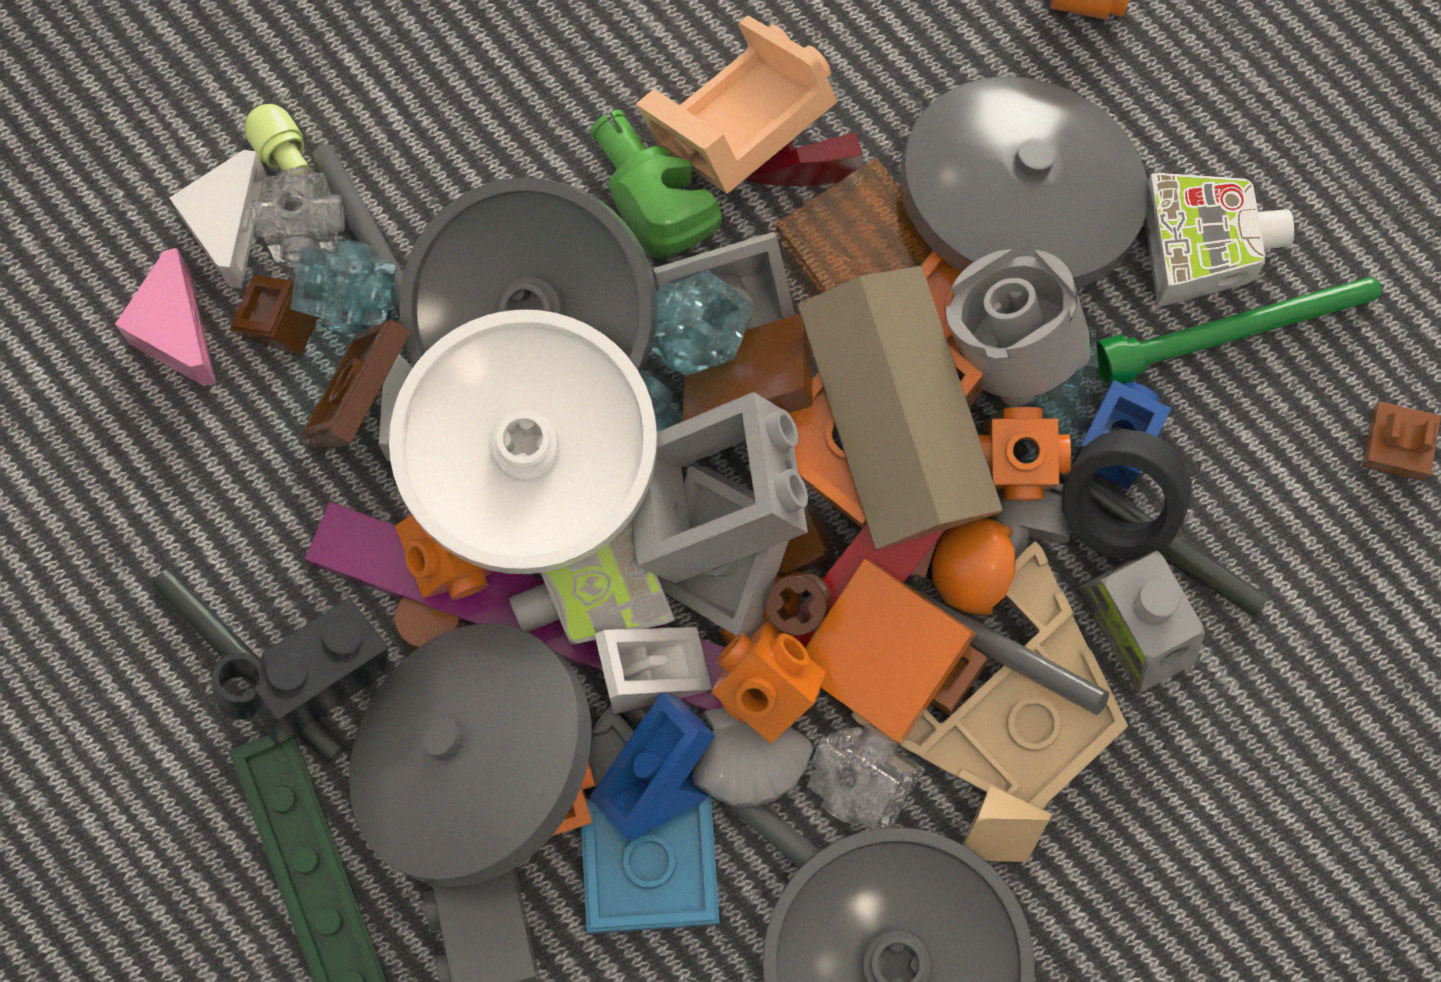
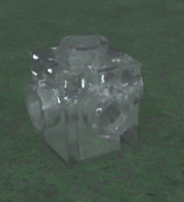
M290 168L281 171L279 176L261 177L262 199L252 200V225L255 237L264 238L275 262L308 263L317 259L337 258L336 232H344L345 229L344 205L341 194H332L325 174L315 173L305 168Z
M866 724L864 728L855 727L838 730L837 734L830 733L822 741L812 759L811 765L816 768V771L807 787L824 798L821 806L834 817L849 824H855L858 820L871 830L894 824L925 768L898 752L897 749L900 743L891 739L875 726Z

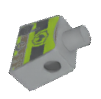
M632 520L617 537L595 554L570 566L541 573L544 584L509 598L521 630L530 632L560 620L570 645L596 640L595 634L602 630L645 629L667 624L675 620L657 575L637 566Z
M1158 551L1151 552L1135 560H1129L1078 587L1138 694L1196 663L1205 635L1203 625L1164 557Z

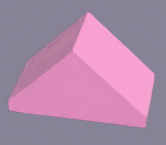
M177 248L166 250L162 253L115 325L133 347L203 386L216 383L190 270Z

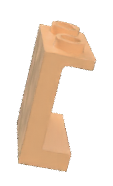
M746 16L738 23L748 44L747 50L681 105H678L655 89L636 103L657 145L668 147L675 157L690 161L692 163V171L726 194L838 102L828 80V77L831 75L830 66L818 50L809 45L803 48L791 41L778 26L772 24L767 27L750 16Z

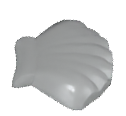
M724 708L703 712L704 720L715 735V738L694 767L692 779L695 786L713 798L733 807L765 804L777 800L796 787L813 751V746L809 739L789 727L771 744L746 722L733 718Z

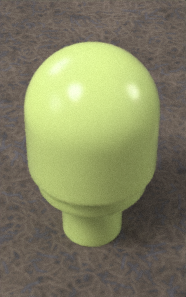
M264 104L254 108L246 118L244 129L248 142L254 151L257 152L260 160L267 163L269 167L281 168L287 179L291 182L304 178L310 168L301 155L304 150L303 135L290 115L283 108L274 104Z

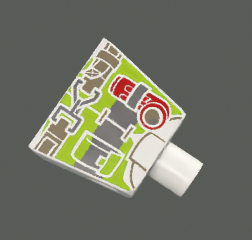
M1166 173L1150 175L1147 182L1148 207L1144 223L1157 306L1170 305L1248 284L1254 281L1265 264L1264 249L1289 247L1293 244L1294 222L1290 210L1258 212L1254 187L1251 181L1247 179Z

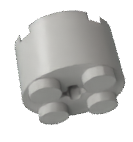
M1013 249L990 253L976 260L957 277L952 286L954 296L950 307L946 306L947 322L959 354L965 357L983 374L978 387L988 393L1000 396L1003 402L1013 406L1026 404L1036 395L1048 392L1061 385L1077 370L1083 368L1091 357L1089 330L1072 274L1059 258L1040 250H1034L1036 257L1015 256Z

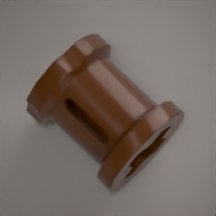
M800 571L792 572L779 580L770 590L766 600L767 614L772 624L780 631L790 635H804L814 630L828 615L831 592L826 582L817 574ZM788 587L797 594L806 589L812 593L814 600L808 606L811 617L808 618L802 611L796 612L793 615L787 612L784 605L791 599L790 593L787 591Z

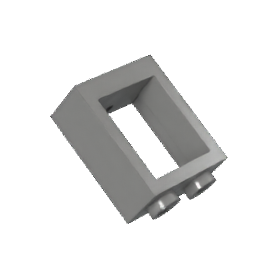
M752 392L657 432V458L653 478L642 505L632 519L637 566L675 584L808 533L804 507L808 503V494L804 481L798 474L794 449L798 444V432L792 417L787 411L779 408L757 393ZM746 440L755 504L690 529L682 466Z

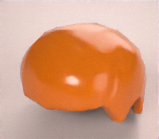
M983 518L947 529L939 537L931 559L932 583L945 603L967 614L986 616L992 614L993 607L1005 598L1015 577V549L1009 538L1013 534L1011 527L995 520Z

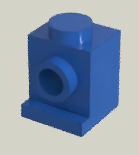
M1113 380L1072 463L1075 462L1084 446L1099 435L1109 433L1110 429L1114 427L1147 432L1158 437L1171 407L1160 403L1159 396L1143 385L1132 382L1123 385ZM1113 465L1101 468L1095 474L1129 490L1139 475L1140 470L1134 467Z

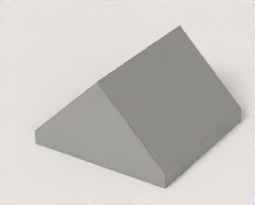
M774 232L653 268L657 307L683 382L685 380L686 349L795 315L778 239Z

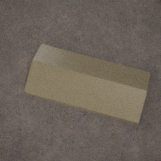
M917 266L859 276L799 303V313L875 551L1002 513L1003 509L923 267Z

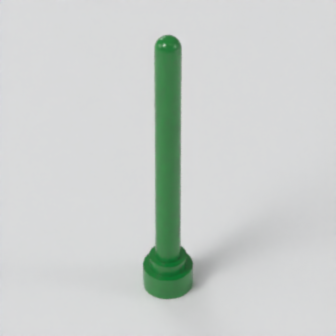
M1367 277L1140 342L1135 337L1126 339L1122 334L1104 338L1094 343L1093 352L1096 368L1102 383L1107 389L1110 388L1113 380L1123 385L1129 382L1133 383L1136 380V375L1145 372L1147 365L1369 303L1379 298L1382 287L1377 279Z

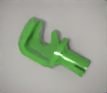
M613 110L610 112V116L615 122L613 125H611L606 115L600 117L591 127L590 134L599 143L617 169L610 178L608 188L623 220L636 236L645 254L657 259L669 258L711 237L722 224V214L714 196L707 189L688 191L671 189L688 187L690 185L692 163L675 157L670 149L663 145L647 149L628 122L623 111Z

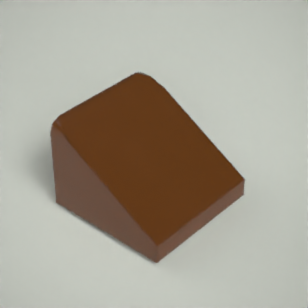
M253 275L229 330L234 334L273 348L301 355L322 310L323 302L318 296L297 281Z
M808 503L804 507L808 533L789 540L779 568L783 574L822 568L836 562L835 558H837V555L814 508Z

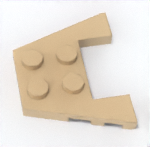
M1036 541L1015 560V577L1005 598L1037 631V635L1025 645L1026 648L1109 692L1108 702L1099 715H1094L1006 666L997 671L944 723H939L926 709L904 743H897L857 713L853 712L851 714V717L859 725L987 793L990 786H993L1041 809L1128 727L1092 650H1089L1072 615L1073 611L1064 592H1061L1048 565L1049 561L1042 547Z

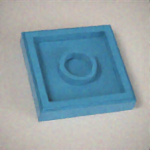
M710 795L703 803L635 840L625 838L591 799H586L593 822L581 826L587 934L720 925Z

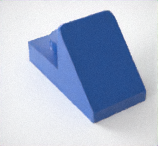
M661 692L591 794L590 799L625 838L637 839L703 803L709 797V794L694 785L690 772L715 738V735L678 696Z

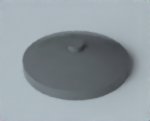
M992 77L968 82L944 93L924 110L914 124L901 162V192L904 205L913 225L933 251L960 272L976 260L996 251L1013 249L1015 256L1036 257L1034 250H1040L1056 256L1067 266L1072 274L1075 287L1078 289L1099 280L1120 264L1135 242L1146 217L1148 207L1147 176L1138 151L1124 130L1106 112L1088 99L1071 90L1041 80L1024 77Z
M511 178L494 181L464 193L442 209L426 226L412 249L404 270L399 300L400 324L411 330L405 342V348L414 367L417 361L438 340L474 319L512 310H541L558 313L588 324L604 334L628 356L639 374H641L652 349L656 332L657 295L650 264L642 246L624 220L609 206L591 194L568 184L546 179Z
M490 623L474 624L448 631L426 642L407 656L389 674L370 701L357 730L351 753L349 791L352 810L357 825L372 850L393 868L419 881L445 887L469 886L495 879L513 870L535 854L552 837L572 808L583 783L591 748L590 710L585 691L573 668L552 647L527 631L513 626Z
M894 827L869 830L843 838L823 849L800 868L782 892L772 912L764 942L762 969L764 982H1034L1035 960L1033 943L1022 908L1006 882L991 865L964 845L945 836L913 828Z

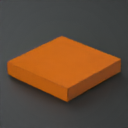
M864 559L805 649L809 658L826 671L821 684L822 689L897 743H904L976 633L872 560Z

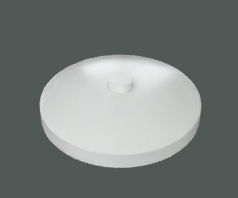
M541 310L503 311L474 319L454 329L438 340L417 361L406 377L393 408L389 433L390 461L397 487L409 511L420 527L446 551L461 560L491 571L509 574L544 573L570 566L595 554L617 537L633 519L649 490L657 458L656 420L651 398L638 370L628 356L604 334L588 324L558 313Z

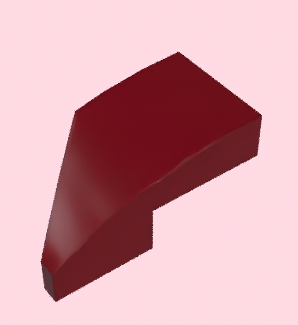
M856 132L795 149L791 140L745 180L766 185L791 187L818 186L853 180L860 177L863 152Z

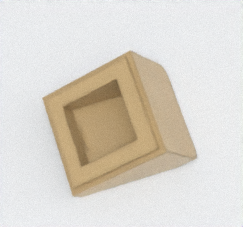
M990 786L969 827L963 845L985 861L1027 862L1050 820L1051 813Z

